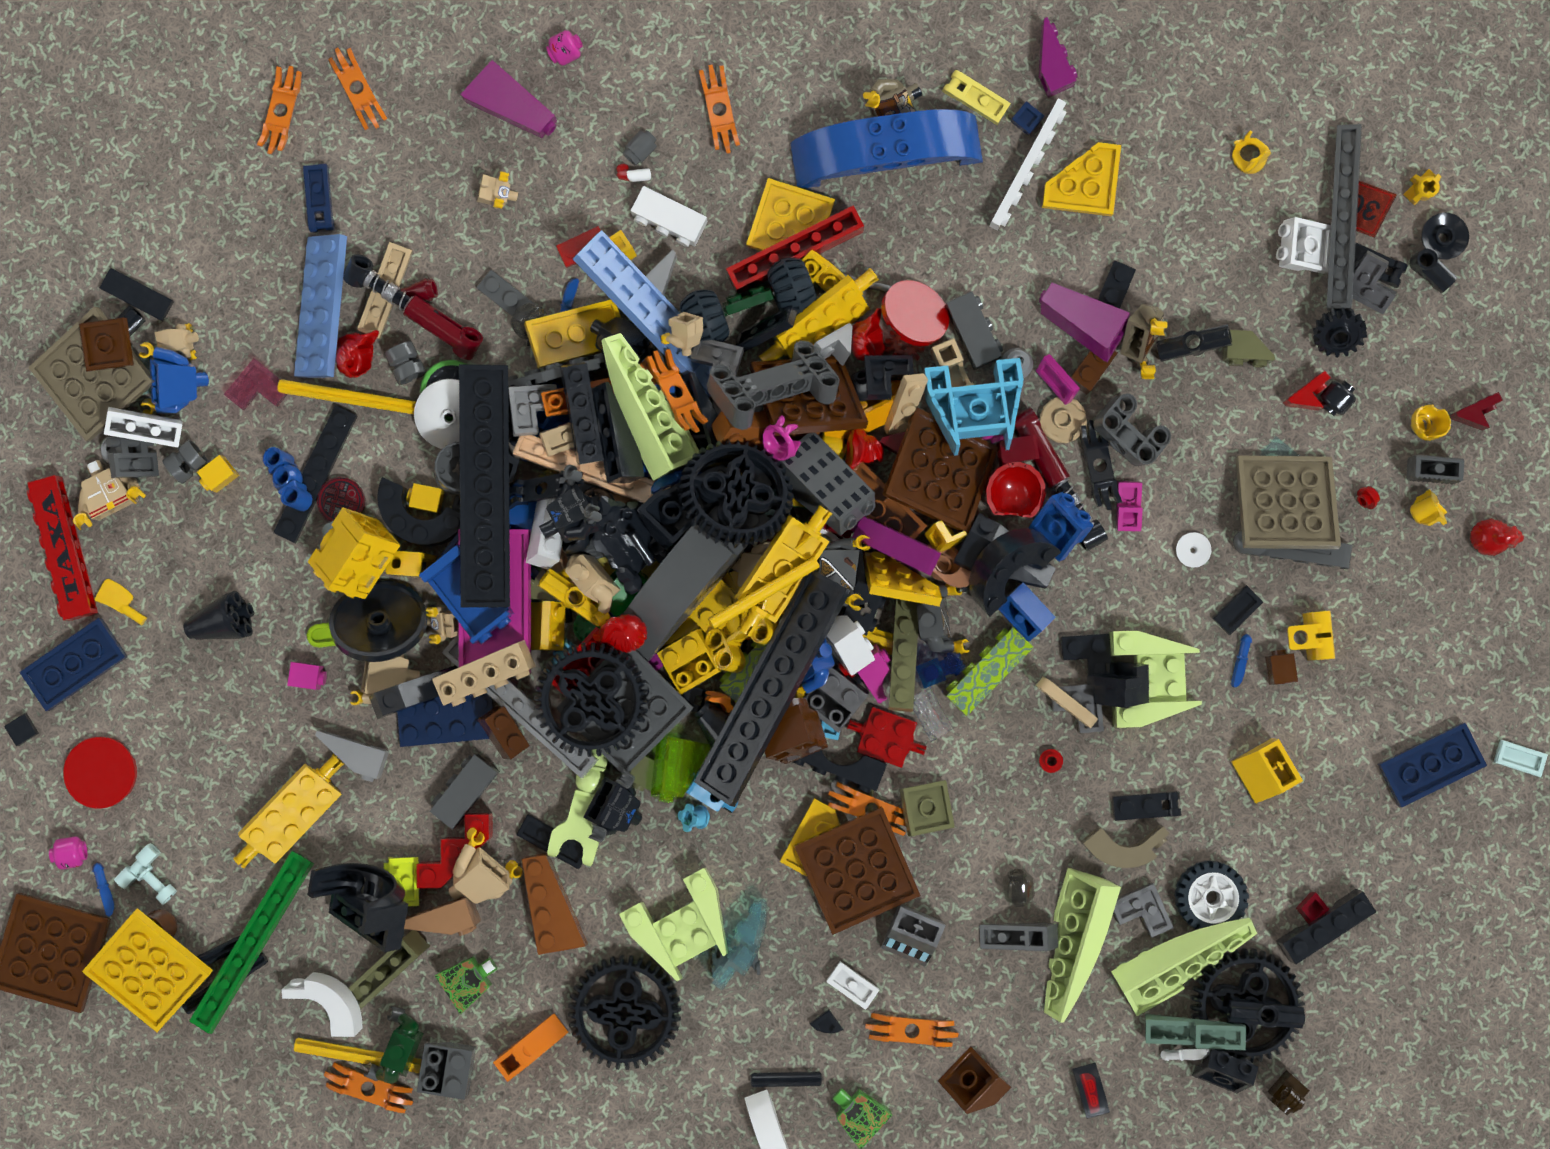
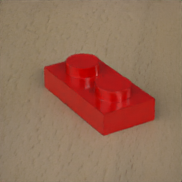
M599 226L556 245L566 268L577 264L573 258L601 231Z

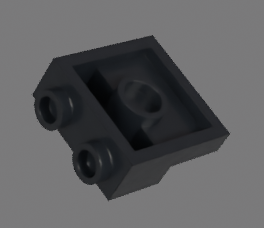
M1211 1049L1209 1055L1203 1059L1202 1063L1195 1066L1192 1076L1237 1094L1254 1086L1258 1066L1253 1065L1249 1059L1230 1056L1224 1049Z

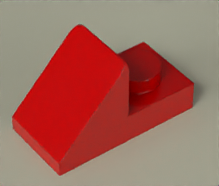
M1326 371L1321 372L1286 399L1283 404L1288 407L1317 411L1324 408L1315 395L1327 387L1325 382L1331 377Z

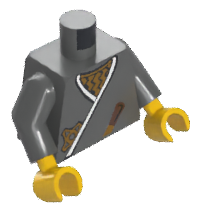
M860 535L857 539L845 538L830 542L817 560L820 568L816 569V571L851 590L843 606L849 605L855 611H859L861 608L854 606V601L857 599L864 600L860 595L854 594L859 550L855 549L859 548L865 551L870 549L869 546L862 547L861 545L863 539H870V537Z
M946 583L939 586L942 596L940 607L922 603L917 604L920 638L928 644L933 652H953L956 655L968 653L969 650H965L963 647V643L969 642L967 639L951 641L946 601L947 595H961L963 592L957 591L956 587Z

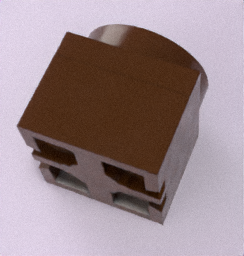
M792 699L764 751L766 758L788 764L828 747L818 711L809 708L807 699Z

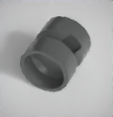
M412 341L398 344L387 350L384 354L389 366L395 368L393 374L399 385L407 384L415 378L418 379L424 376L426 373L422 361L416 359L418 353Z
M189 439L178 447V453L172 452L162 460L166 469L181 484H184L193 476L194 470L199 471L209 463L205 455L201 457L198 454L201 450Z

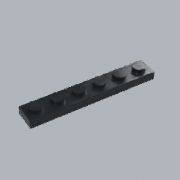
M335 405L302 472V484L307 486V492L312 495V504L305 511H298L286 506L273 532L274 534L297 543L316 504L318 493L326 483L358 417L357 415Z

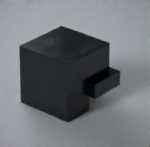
M1115 661L1106 663V673L1101 672L1087 675V685L1094 686V704L1128 708L1149 703V664Z

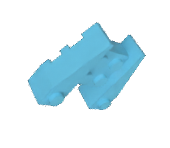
M1020 358L996 360L993 371L995 383L961 387L951 386L948 365L924 368V374L928 379L924 390L926 403L954 456L959 453V439L1003 435L1005 449H1010L1024 380Z

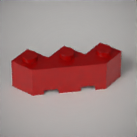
M493 813L465 814V837H445L441 839V861L420 862L417 864V888H442L453 878V868L464 845H468L470 841L467 838L468 830L470 828L477 830L474 839L478 836L479 832L484 834V842L476 845L475 849L478 847L482 848L493 837Z

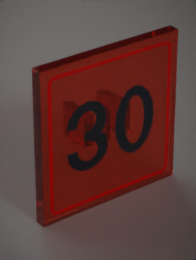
M1359 181L1356 231L1375 238L1397 194Z

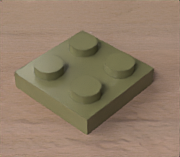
M946 780L899 789L908 836H916L955 827Z

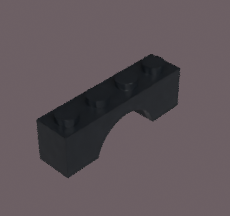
M822 750L792 762L800 766H804V763L813 766V771L822 775H826L827 772L835 774L834 779L848 784L849 781L857 783V789L870 793L871 789L877 791L887 766L886 763L863 755L855 763L838 765L829 761L824 756Z
M1354 889L1337 900L1333 907L1321 917L1306 925L1296 927L1276 940L1288 960L1296 965L1377 911L1363 891Z

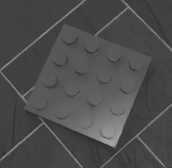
M615 649L612 654L617 656L618 651ZM637 650L630 653L623 652L620 659L624 661L627 656H630L631 659L627 665L630 667L633 663H637V667L633 670L634 674L642 671V676L637 679L638 681L646 680V684L640 686V689H648V694L641 695V697L649 699V703L641 704V707L647 708L648 712L639 713L640 716L645 718V722L636 721V724L641 727L640 731L632 728L631 731L635 734V738L632 739L626 735L625 738L628 744L625 746L619 741L620 750L616 751L614 746L611 745V754H607L605 748L601 749L602 754L622 774L623 770L630 772L693 709V706ZM604 660L588 677L591 678L603 667L615 668L616 665L608 660ZM622 671L620 672L622 686L613 699L622 707L624 711L623 723L626 724L633 711L634 693L628 677ZM605 675L601 678V683L604 687H612L615 683L614 678L610 675ZM594 683L592 686L586 685L590 690L592 688H597L596 683ZM602 693V696H603V697H602V700H603L608 706H610V705L606 702V697H607L608 694H603V693ZM575 695L577 697V702L575 705L581 706V699L577 695ZM585 695L588 698L587 704H597L595 701L596 695ZM566 697L556 709L561 713L570 700ZM591 710L590 712H589V711H586V712H587V716H589L591 713L597 714V713H596L595 711H593V710ZM604 711V713L606 714L604 718L605 720H616L614 718V711H611L609 713L607 711ZM571 712L568 716L570 722L574 724L582 721V717L578 712ZM591 721L580 732L590 742H595L612 737L620 729L605 730L594 721Z

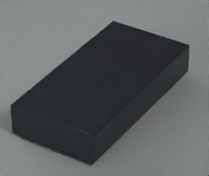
M1245 585L1212 619L1228 635H1231L1263 601Z

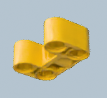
M749 609L721 626L709 630L706 634L705 643L714 664L720 670L739 673L744 669L745 657L740 646L742 645L741 642L749 636L737 628L750 611ZM768 618L762 619L752 633L751 639L756 643L767 646L778 626L777 622L774 623Z

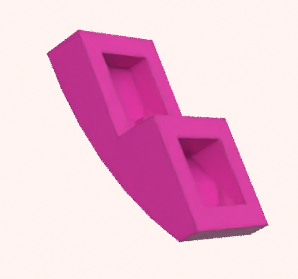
M1117 481V489L1122 499V503L1117 504V531H1141L1143 512L1141 507L1142 482Z

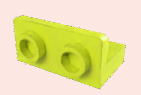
M388 857V863H383V869L391 873L403 885L405 889L403 901L408 903V906H419V888H417L418 857Z

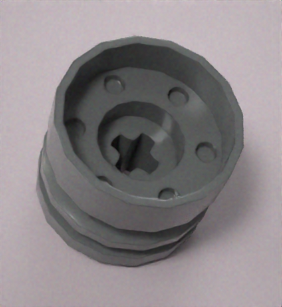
M459 442L446 445L438 453L434 463V477L437 484L443 491L452 495H460V476H458L457 472L452 471L459 464Z

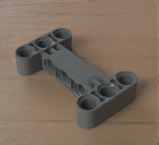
M799 341L794 345L790 363L736 378L727 366L720 364L712 366L707 390L731 425L737 429L744 430L752 425L755 407L807 391H810L814 398L822 404L833 403L836 400L840 379L812 343Z

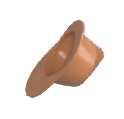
M952 547L942 551L931 577L944 581L953 587H967L971 571L953 562L958 553L956 548Z

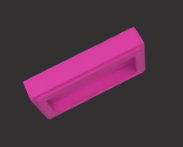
M1050 354L1042 359L1036 372L1065 405L1069 404L1079 391V386Z

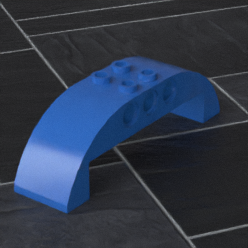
M923 110L853 120L814 130L790 143L796 185L802 189L818 187L821 185V180L927 164L959 160V166L983 163L976 116L960 110Z

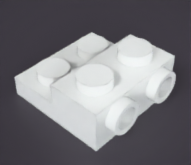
M1297 217L1283 220L1278 230L1279 236L1282 237L1281 246L1276 252V258L1280 260L1279 267L1296 271L1309 270L1322 274L1329 273L1331 225Z

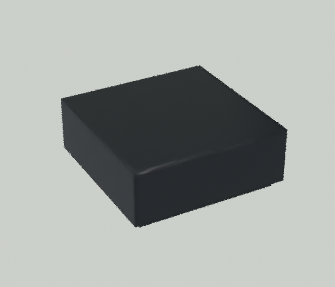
M27 713L4 726L16 746L22 745L39 734Z

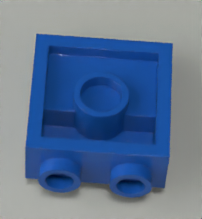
M1063 492L1051 496L1028 527V529H1033L1043 534L1061 551L1055 557L1058 562L1065 560L1074 546L1082 542L1094 526L1090 522V515L1083 510H1079L1074 505V498L1070 494Z

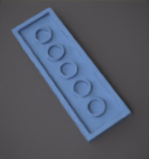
M335 234L307 238L294 377H334L347 236Z

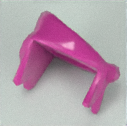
M780 416L775 425L767 426L763 433L764 449L766 448L769 455L774 454L773 458L779 461L794 457L801 445L800 441H794L789 436V433L798 428L796 424H790L782 428L785 422L784 416ZM777 432L780 436L774 437L773 433Z

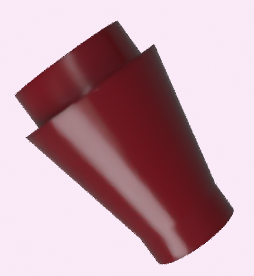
M424 278L401 289V292H406L407 296H418L424 301H433V298L438 297L437 286L433 279L428 280Z

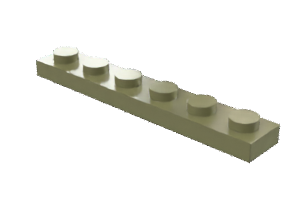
M895 600L888 710L913 712L919 624L917 602Z

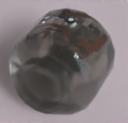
M1011 870L1003 878V894L1007 902L1012 903L1015 907H1023L1034 898L1033 877L1026 873L1025 870Z

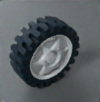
M1204 861L1190 866L1185 873H1182L1180 880L1176 884L1175 904L1179 914L1191 927L1198 930L1223 922L1239 920L1241 917L1244 918L1246 914L1244 911L1246 908L1248 909L1249 904L1247 903L1249 893L1246 890L1248 888L1241 875L1233 868L1221 862ZM1210 891H1215L1217 895L1213 903H1208L1206 900V896Z

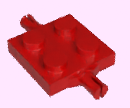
M874 707L871 708L869 717L864 724L851 719L849 721V724L857 727L848 725L847 729L860 733L857 753L900 768L903 767L905 758L910 751L923 756L925 754V751L917 748L926 750L927 746L913 742V734L917 722Z

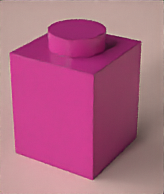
M291 662L287 686L321 690V685L324 686L326 683L327 672L324 671V666Z

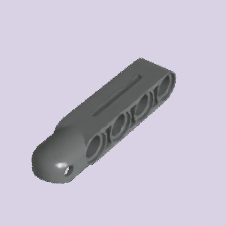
M1242 530L1237 532L1233 539L1235 550L1241 554L1260 557L1261 555L1270 556V558L1280 560L1291 559L1293 562L1317 563V565L1327 567L1338 566L1340 569H1349L1351 544L1341 543L1339 549L1243 548Z

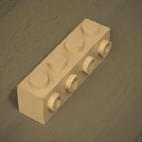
M525 640L435 677L432 680L443 706L451 703L454 707L466 702L465 696L473 694L475 698L487 693L486 688L494 685L495 689L509 684L507 679L516 676L518 680L530 675L529 669L536 667Z

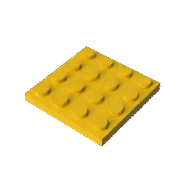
M137 908L82 972L155 1032H158L213 970Z

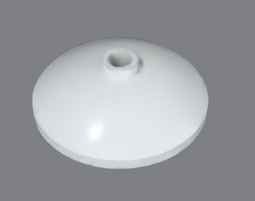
M443 379L430 384L422 391L415 404L414 419L419 433L427 442L440 449H443L448 444L459 442V380ZM445 414H452L453 420L447 421L445 419Z

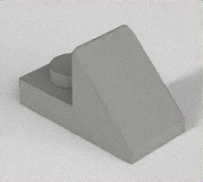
M850 323L814 344L824 359L832 354L841 365H844L851 353L853 326Z

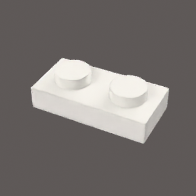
M839 961L826 980L827 983L865 1010L879 992L878 987L841 961Z

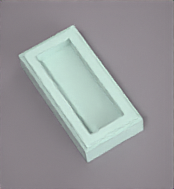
M1500 740L1493 763L1541 777L1548 754Z

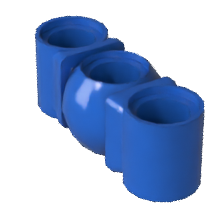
M276 447L268 448L263 455V463L268 467V472L273 475V486L281 495L282 503L298 511L307 510L312 504V495L307 492V486L302 484L303 476L294 463V457Z

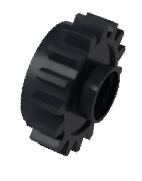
M1344 307L1335 310L1331 309L1326 314L1323 313L1322 318L1315 321L1316 327L1313 328L1314 344L1318 346V350L1320 352L1325 350L1326 356L1333 352L1336 358L1339 357L1340 353L1348 356L1349 350L1357 352V345L1363 346V338H1367V327L1365 321L1362 320L1361 314L1355 315L1353 309L1349 311L1344 309Z

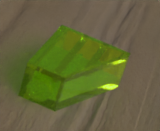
M670 736L664 737L656 745L651 796L658 797L659 801L664 803H673L675 799L683 798L708 754L710 745Z

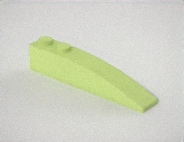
M619 333L604 338L601 341L614 394L641 453V458L653 481L686 466L687 462L692 459V456L695 453H699V449L689 430L685 431L675 421L674 413L665 400L662 390H658L651 381L653 376L648 369L645 370L638 363L639 357L623 335Z
M1072 868L1067 869L1054 912L1053 921L1059 922L1058 948H1055L1054 958L1049 959V968L1051 969L1052 976L1051 980L1047 981L1044 1013L1060 1023L1065 1022L1092 972L1107 935L1121 889L1120 886L1104 878Z
M1250 918L1201 928L1144 951L1129 962L1120 964L1111 972L1136 1016H1139L1185 989L1183 984L1192 977L1195 980L1203 975L1201 970L1207 967L1208 964H1218L1219 959L1222 960L1225 952H1234L1255 936L1257 932Z

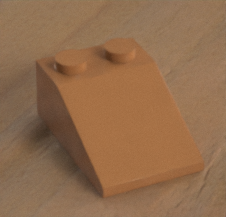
M464 896L458 900H453L406 917L404 929L449 935L458 932L459 936L473 932L481 919L476 904Z

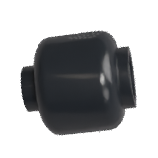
M1345 380L1342 383L1333 381L1320 395L1321 404L1333 416L1336 414L1344 415L1356 401V397L1353 394L1355 389Z

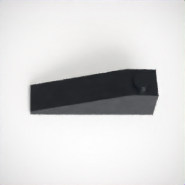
M604 382L592 388L607 483H631L645 477L641 453L610 383Z
M454 665L369 696L377 720L439 697L432 679L458 667Z

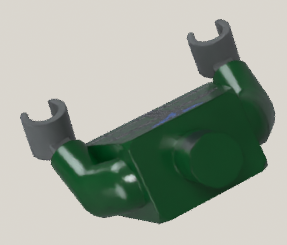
M391 1006L392 1015H388L387 1019L398 1022L400 1026L393 1031L380 1066L371 1062L368 1063L370 1069L367 1074L364 1073V1076L374 1081L380 1080L393 1084L397 1082L400 1075L407 1077L424 1033L418 1031V1023L405 1014V1009Z

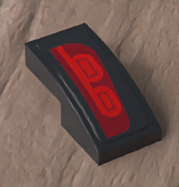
M1096 1062L1073 1068V1075L1086 1119L1110 1113Z

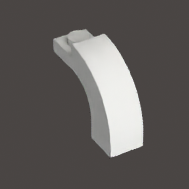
M313 972L306 979H293L282 988V999H310L322 1005L330 1019L331 1037H355L363 1028L361 1011L355 996L346 985L332 976Z
M766 1089L745 1097L748 1113L760 1148L789 1149L768 1090Z

